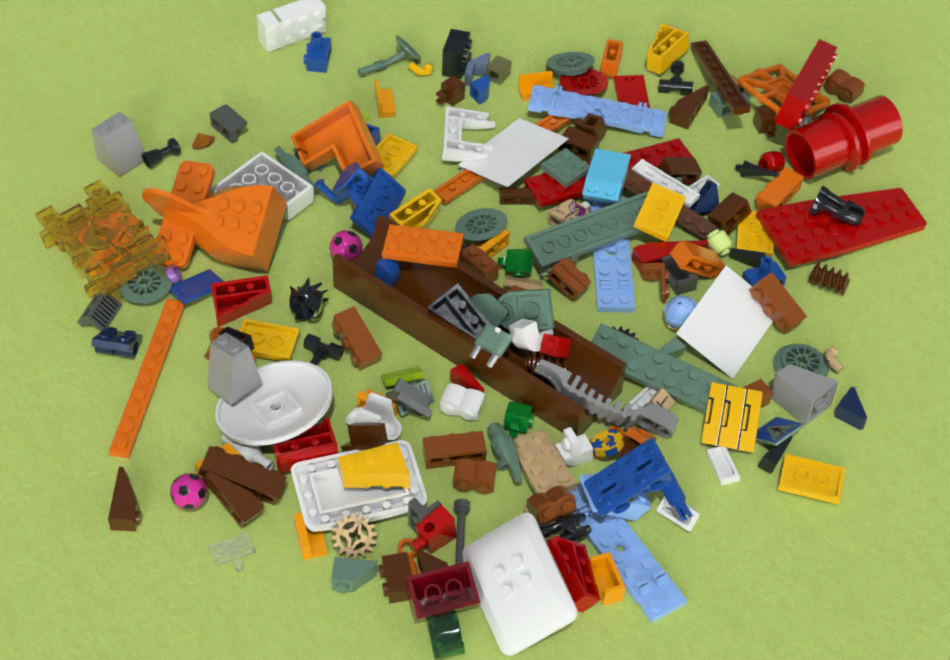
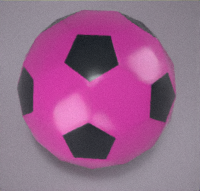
M349 230L337 232L332 237L329 245L332 256L338 253L349 261L357 257L362 252L363 247L359 236Z
M184 473L177 476L170 487V497L173 503L184 510H193L200 507L207 496L205 481L199 475L193 473Z

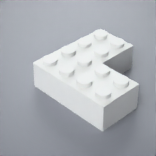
M262 151L213 186L210 191L211 195L223 188L235 185L273 186L287 202L283 217L288 221L314 202V190L311 184Z

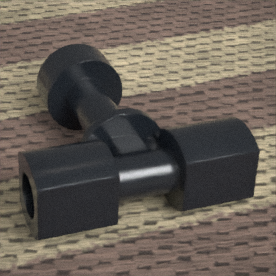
M679 60L673 61L671 72L674 75L670 80L659 79L658 92L670 93V90H679L680 94L692 93L693 82L683 81L680 77V74L684 72V63Z
M308 333L304 339V348L311 350L314 354L310 363L316 366L321 359H326V357L339 361L344 353L343 346L332 342L329 345L322 343L320 337Z

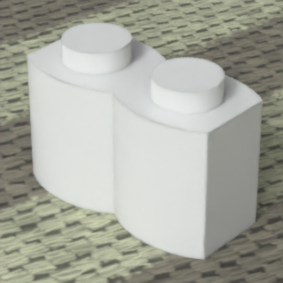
M448 384L440 400V410L447 415H459L465 420L477 421L485 404V393L475 389H466L457 384Z

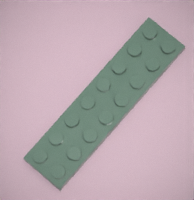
M649 191L525 236L523 241L529 251H531L540 270L556 265L563 257L569 260L643 232L634 228L633 225Z
M602 323L591 341L627 363L626 377L656 391L663 387L673 399L705 414L707 412L712 382L738 387Z

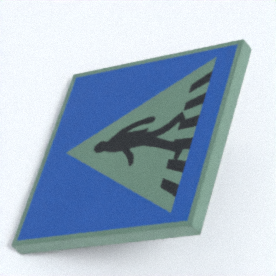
M776 416L757 430L756 440L777 446L803 428L804 424Z

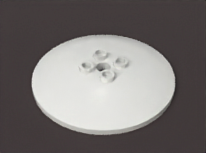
M304 361L270 363L257 368L262 383L231 405L220 397L216 406L215 419L223 435L239 444L261 446L279 443L305 432L323 417L333 398V386L327 373L314 364Z

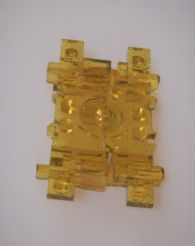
M100 180L83 188L89 197L85 200L87 207L83 208L79 203L59 214L50 205L35 213L37 220L45 228L39 235L46 249L54 245L58 246L61 252H66L73 259L74 269L79 270L82 268L88 280V284L84 285V289L89 298L100 292L106 296L121 288V284L137 276L136 272L152 264L156 268L171 260L166 238L161 235L154 239L148 226H144L143 220H137L131 213V208L128 203L124 202L121 192L116 191L110 194L109 189Z

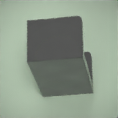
M671 255L662 257L661 263H665V270H669V281L667 282L676 296L696 290L699 278L696 273L680 269Z

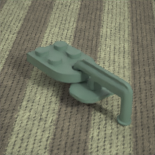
M551 289L510 291L503 294L498 300L489 293L476 294L471 298L480 312L494 327H498L501 324L506 329H509L510 325L520 319L536 321L538 330L555 328Z

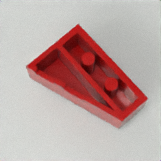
M268 275L211 283L217 327L272 303Z
M329 417L323 419V423L312 426L291 439L273 444L277 470L282 474L291 472L292 466L297 462L338 454V446Z
M554 536L547 542L548 547L577 607V611L584 612L600 601L586 545Z

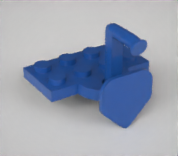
M357 162L349 165L341 173L333 187V191L324 183L323 179L316 181L314 184L334 203L340 204L351 197L356 207L350 219L370 237H372L375 230L376 219L381 214L388 218L389 214L397 209L406 192L382 167L376 170L371 177Z

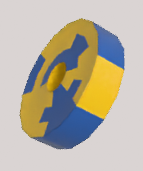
M605 430L593 437L591 445L593 452L597 456L609 457L622 450L624 440L619 431Z

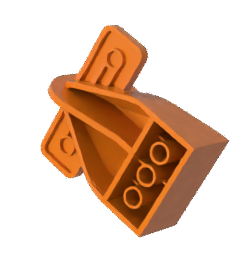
M183 161L178 168L171 193L155 188L143 190V200L159 215L164 217L152 255L155 263L165 267L174 264L179 269H184L189 264L196 243L219 262L231 266L268 272L287 202L273 186L235 185L223 188L210 195L215 177V169L208 163Z

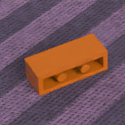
M785 167L781 172H778V177H774L772 182L769 181L765 189L757 194L755 209L763 210L786 205L801 189L804 176Z
M684 240L676 244L675 248L670 252L680 269L711 279H715L725 267V264L715 251Z

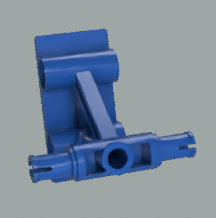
M650 438L584 481V485L599 515L602 517L611 511L616 514L626 511L631 505L629 500L637 494L656 491L663 492L669 505L675 508L680 521L688 520L686 515L688 518L692 516L685 503L686 496L653 438Z

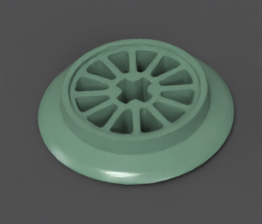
M564 52L550 57L546 63L556 74L575 76L587 72L589 67L595 63V58L590 54L582 52Z
M476 209L464 214L457 221L455 231L457 233H464V239L470 242L484 243L505 229L507 217L497 209Z
M154 262L133 264L122 271L117 280V289L120 295L134 303H151L159 300L168 293L172 286V282L167 276L166 268Z
M806 344L786 345L780 348L773 358L775 372L780 368H785L788 364L826 377L829 372V366L825 362L824 355Z

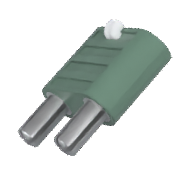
M486 323L475 340V347L469 356L475 359L481 349L492 354L486 364L489 368H492L497 359L503 356L513 337L500 328Z

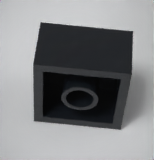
M450 29L443 48L442 76L451 77L454 75L458 79H462L467 63L472 58L470 50L473 40L470 39V32Z

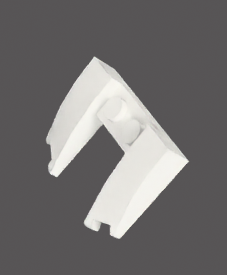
M446 107L441 160L473 161L487 159L488 152H493L495 145L462 141V129L495 128V121H487L489 113Z

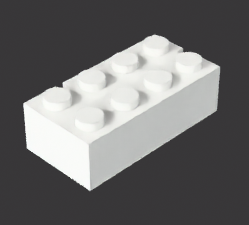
M299 0L273 9L274 14L281 22L275 18L271 11L256 15L258 40L267 53L311 37L313 32L323 33L327 31L325 19L326 6L321 0Z

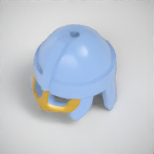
M684 295L670 299L664 309L665 327L677 333L697 306V303L691 297Z

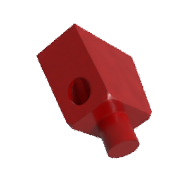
M442 504L416 526L417 537L409 543L412 550L417 553L418 550L425 548L431 554L456 538L455 518Z

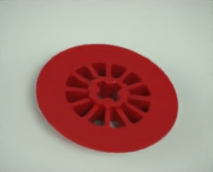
M588 69L587 72L575 76L561 75L559 80L561 86L567 92H576L587 96L598 95L609 84L608 78L603 73L593 69Z

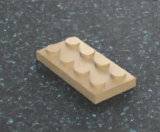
M545 429L513 438L520 458V468L535 494L545 493L555 486H564L569 491L577 489V482Z

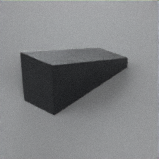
M736 248L730 249L729 258L753 268L760 266L762 257L765 259V252Z
M226 327L218 332L219 336L228 333L249 346L250 351L255 348L251 335L230 327Z

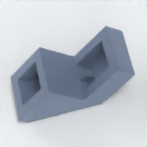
M490 53L468 61L465 71V86H470L474 75H486L487 66L490 64Z

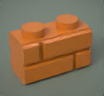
M609 39L606 42L600 70L606 77L614 78V76H617L623 51L622 41Z

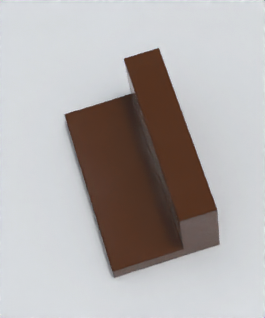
M499 188V205H535L533 193L530 189Z
M352 423L348 425L350 442L342 445L341 449L367 450L388 443L385 423Z

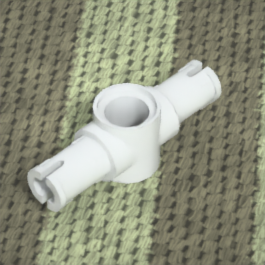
M222 435L221 442L224 444L229 442L246 461L260 463L268 470L273 469L274 462L262 454L260 446L239 444Z

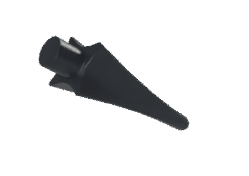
M744 161L742 165L736 164L735 171L741 172V177L779 176L778 172L759 167L748 161Z

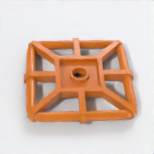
M778 64L764 69L758 68L754 72L740 76L737 79V83L756 97L759 103L765 104L778 114L781 107L770 99L775 98L780 104H783L797 75L785 68L783 64ZM776 72L778 77L774 78L770 73ZM754 87L763 89L766 93L762 94ZM818 92L813 102L819 104L811 105L806 116H811L814 112L830 106V99Z

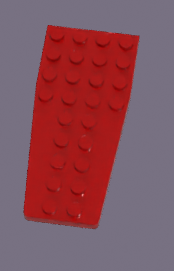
M902 188L839 196L844 201L848 202L851 200L865 210V215L859 226L834 218L835 215L826 210H821L816 215L809 213L815 199L758 210L756 213L757 219L788 267L839 256L922 231L927 224Z

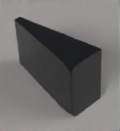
M792 435L768 451L762 457L758 467L769 474L773 473L792 440Z

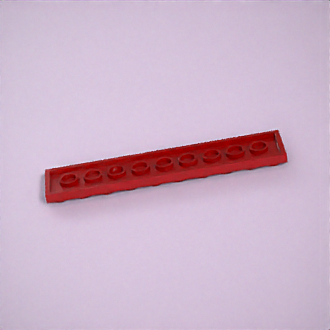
M679 138L624 152V154L631 155L629 169H632L641 159L659 168L664 157H693ZM547 173L525 178L524 185L532 191L533 199L541 208L583 196L586 176L567 188Z

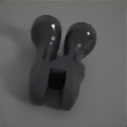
M824 186L821 187L809 212L816 215L821 210H826L835 215L834 218L854 226H859L865 215V210L851 200L848 202L844 201Z
M575 513L554 519V523L546 526L539 525L544 538L556 532H561L562 535L559 537L574 542L585 538L592 531L590 525L579 528L575 526L586 520L584 513Z

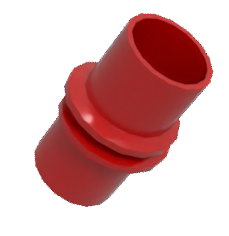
M882 95L875 96L851 107L838 102L828 106L818 120L787 133L785 137L786 155L794 171L804 176L803 179L806 180L839 167L845 172L854 171L859 165L867 164L872 157V153L900 141L903 133L902 120L893 102Z

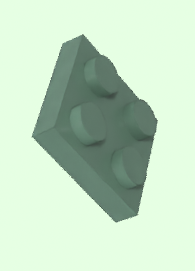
M567 148L541 163V169L565 188L586 176L590 167Z

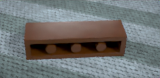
M209 446L198 472L199 475L205 477L206 473L210 471L251 491L254 496H258L261 500L272 505L277 503L287 479L277 470H268L260 463L246 461L244 457L238 454H229L218 446Z

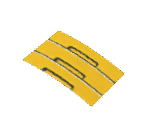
M712 382L701 442L754 452L763 392Z

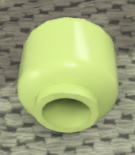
M716 229L706 236V240L709 242L708 249L715 251L721 257L730 252L729 247H731L732 241L726 231Z

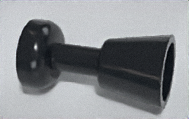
M171 138L167 141V147L161 150L154 149L144 152L141 156L145 165L151 169L168 153L171 152L173 155L180 154L181 148L177 140Z

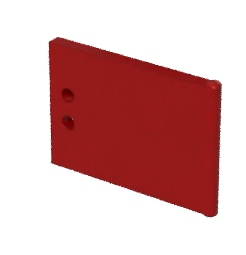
M644 75L614 76L618 102H626L632 105H639V102H642V107L644 103H647L646 107L651 108Z

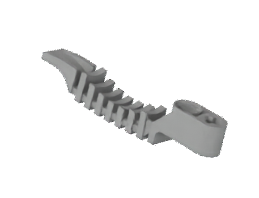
M541 359L533 371L548 379L557 391L589 410L588 413L591 415L595 413L598 418L602 419L604 417L609 423L611 421L616 422L615 425L618 427L621 424H625L624 428L627 430L635 423L660 437L671 438L679 420L678 417L654 403H646L644 407L633 410L630 408L631 404L626 402L621 410L619 409L621 402L618 400L612 407L610 406L612 402L610 398H607L605 403L601 402L603 398L601 394L596 399L593 398L595 390L592 388L588 394H585L584 391L588 386L586 383H583L579 390L576 389L581 379L578 375L571 385L567 384L572 373L553 363Z

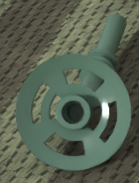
M396 35V41L400 46L399 53L386 60L375 61L372 65L359 68L358 74L363 75L372 71H381L407 56L420 60L421 57L404 39Z

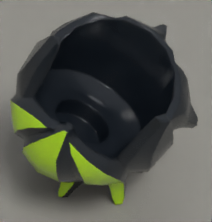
M307 278L305 284L301 287L298 286L297 290L290 286L289 307L296 314L295 320L315 321L319 319L322 314L323 303L328 301V298L323 297L329 292L328 290H317L322 285V282L310 286V279Z

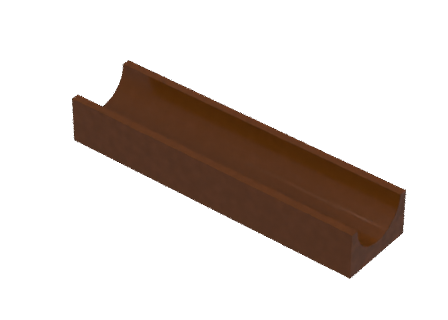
M382 214L376 219L375 230L370 241L357 257L351 261L338 253L332 257L334 288L455 365L464 364L475 378L513 402L532 406V414L563 433L564 429L571 427L576 436L582 435L598 419L597 414L591 415L588 413L589 410L557 391L555 386L545 377L539 378V374L536 373L533 376L531 375V370L529 372L525 371L528 354L530 356L533 351L520 349L511 341L503 356L497 359L492 368H489L486 364L492 354L481 349L477 357L472 359L469 355L475 347L474 342L476 339L427 309L430 304L457 283L470 299L476 294L489 293L498 300L503 294L508 292L461 262H458L457 268L396 260L400 268V279L392 286H389L375 277L377 262L382 258L389 225L398 224ZM554 320L555 328H553V334L572 339L569 355L566 358V370L572 373L567 384L571 385L578 375L581 379L576 389L579 390L582 384L586 383L588 386L584 391L585 394H588L592 388L595 390L593 398L596 399L601 394L603 395L601 402L605 403L607 398L612 399L613 402L622 393L627 363ZM501 324L498 326V328L510 335L509 329H506ZM539 351L536 352L537 358L541 354ZM559 357L560 363L563 361L564 358Z

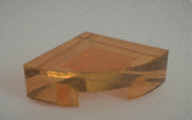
M198 133L192 144V149L201 150L211 146L215 141V137Z

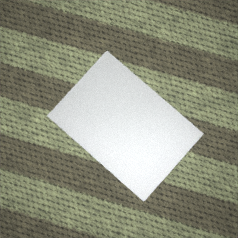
M518 118L486 143L488 145H495L494 151L488 152L487 159L462 161L458 166L509 187L569 138Z
M725 266L676 334L733 379L773 320L764 312L757 300L752 297V294L749 292L752 286L728 266Z

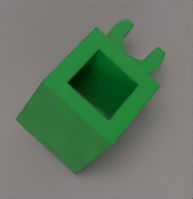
M507 249V257H499L498 264L506 267L505 272L513 273V277H524V274H531L533 256L531 251L525 249Z
M509 401L505 412L503 428L510 430V436L517 438L518 432L527 433L528 427L533 426L535 415L531 414L532 406Z

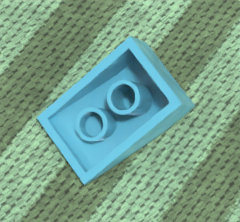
M595 149L582 195L584 200L607 205L620 202L631 155Z

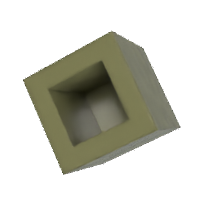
M497 55L487 66L486 75L490 81L501 85L511 74L512 61Z

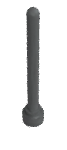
M457 499L454 501L453 510L457 515L455 564L463 563L465 520L470 512V501L467 499Z

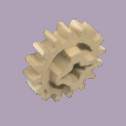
M353 512L350 513L349 518L342 515L343 521L336 520L337 528H331L335 535L330 536V539L336 540L332 546H339L337 552L339 554L345 551L346 558L352 554L353 558L357 559L358 553L364 557V550L372 551L369 546L370 543L376 544L372 536L377 535V533L371 531L375 525H368L369 518L366 517L362 520V514L360 513L357 515V518H355ZM354 521L351 527L347 529L342 528L346 523ZM362 525L366 528L367 536L361 530ZM356 530V534L359 536L358 539H353L352 542L351 537L348 535L349 532L353 533ZM340 535L344 536L346 540V547L342 545L340 541ZM365 543L361 548L354 550L357 544Z

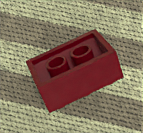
M469 561L406 577L409 605L414 623L477 608L480 604Z

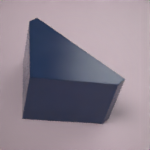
M707 180L699 191V199L690 209L696 213L712 211L718 206L717 184Z
M850 387L839 403L835 417L858 430H863L867 416L855 387Z

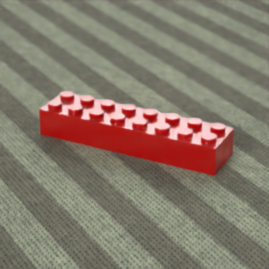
M821 39L818 40L787 93L774 123L789 130H794L796 125L800 127L838 55L835 53L836 46Z

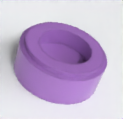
M171 264L166 267L167 276L172 283L176 284L182 280V274L176 265Z

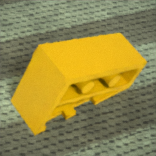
M663 23L660 24V29L655 35L656 38L652 41L647 51V70L660 75L671 66L673 61L678 60L689 50V33Z
M428 188L390 213L388 219L400 226L427 229L439 213L442 199L433 190Z
M398 442L338 457V472L344 488H370V486L390 488V486H403V489H410V473Z

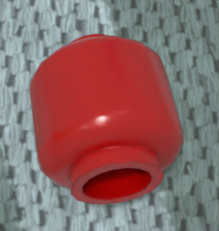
M779 151L765 152L760 156L759 167L774 172H781L784 169L785 159Z

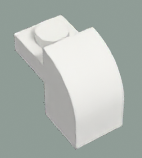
M520 319L509 326L510 335L513 337V344L520 349L535 352L540 351L543 334H553V329L538 330L537 323L533 320Z
M571 427L564 429L563 439H561L560 443L555 444L565 464L568 466H578L592 461L593 447L586 435L576 436Z

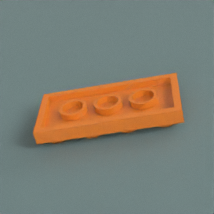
M390 224L382 251V259L457 268L464 241V233Z

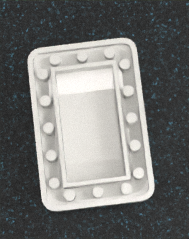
M404 440L384 444L398 442L410 473V489H403V486H390V488H383V486L344 488L338 472V457L363 450H352L295 463L291 468V475L306 528L313 532L331 530L332 527L337 528L338 525L335 521L342 522V515L349 518L352 512L355 518H357L359 513L362 514V520L368 517L369 522L397 516L408 512V502L413 498H416L425 506L427 504V494L411 445ZM354 521L346 523L343 527L352 526Z
M522 513L463 549V562L469 561L480 599V606L500 650L505 655L513 656L576 619L577 607L537 520L532 514Z

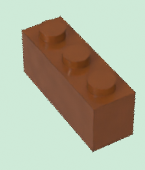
M772 272L749 289L752 297L757 300L764 312L769 315L783 334H786L807 317Z
M355 306L335 314L331 324L332 329L336 334H339L341 344L350 353L353 365H357L359 371L380 362L382 352Z
M470 431L460 434L452 433L423 438L422 450L426 469L455 466L456 459L486 461L487 449L483 431Z

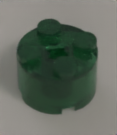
M456 610L426 617L435 659L465 654Z

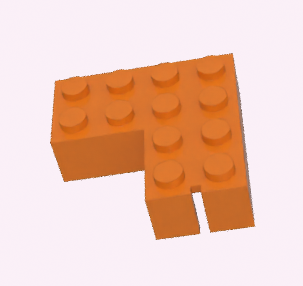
M350 100L291 135L303 166L312 171L337 157L342 171L354 162H357L368 175L385 166L359 106Z

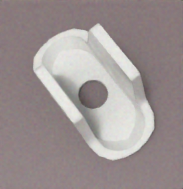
M372 392L368 395L364 407L354 408L346 417L348 425L352 423H385L389 441L398 438L402 431V425L394 417L392 400Z

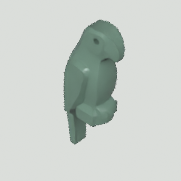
M279 146L276 147L274 150L280 158V163L311 184L315 194L318 190L309 178L310 173L294 156L287 154Z
M492 422L489 424L487 431L493 452L498 459L497 469L502 471L511 470L515 482H522L520 458L515 441L500 423Z

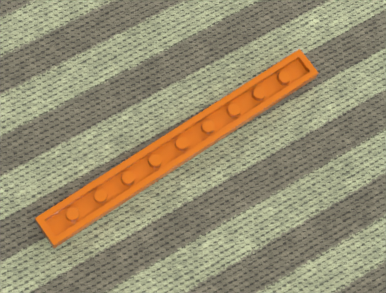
M548 115L535 125L555 133L571 123V118ZM465 169L433 191L442 199L441 202L446 205L486 178Z
M166 299L110 446V456L130 459L186 304L179 300Z

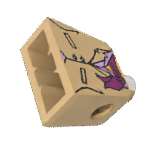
M569 199L549 210L547 223L550 226H555L590 213L591 205L587 201L579 204L573 199Z

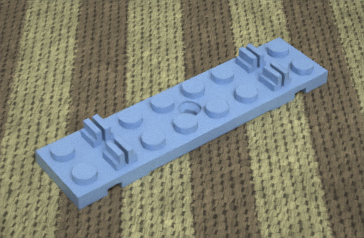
M533 85L528 111L538 113L547 111L548 115L571 119L580 118L582 120L590 113L603 117L606 126L642 134L643 131L650 132L649 135L663 138L667 111L647 108V103H644L642 107V102H639V105H632L626 102H617L610 99L580 95L576 92H567L562 90L563 86H560L559 90H557L558 85H555L553 89L541 85Z
M589 201L591 205L590 212L609 206ZM629 237L593 250L597 312H635Z
M577 484V489L570 491L575 496L577 506L570 515L575 513L585 514L586 520L576 524L577 527L590 525L592 531L586 538L599 555L611 553L626 587L625 589L635 603L641 606V611L648 620L653 623L686 605L687 599L627 522L623 518L611 515L602 517L598 512H593L582 484ZM622 547L624 551H618L616 548Z

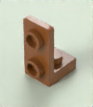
M642 263L643 280H661L662 303H666V296L670 295L669 285L665 283V281H669V270H665V263Z

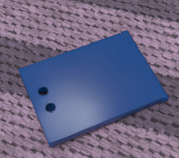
M208 269L172 285L169 292L183 304H186L211 293V283L224 282V280Z

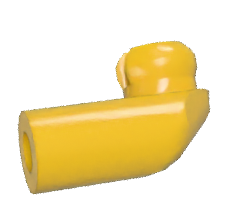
M414 62L408 65V69L418 76L433 73L434 67L429 63H426L425 67H420Z

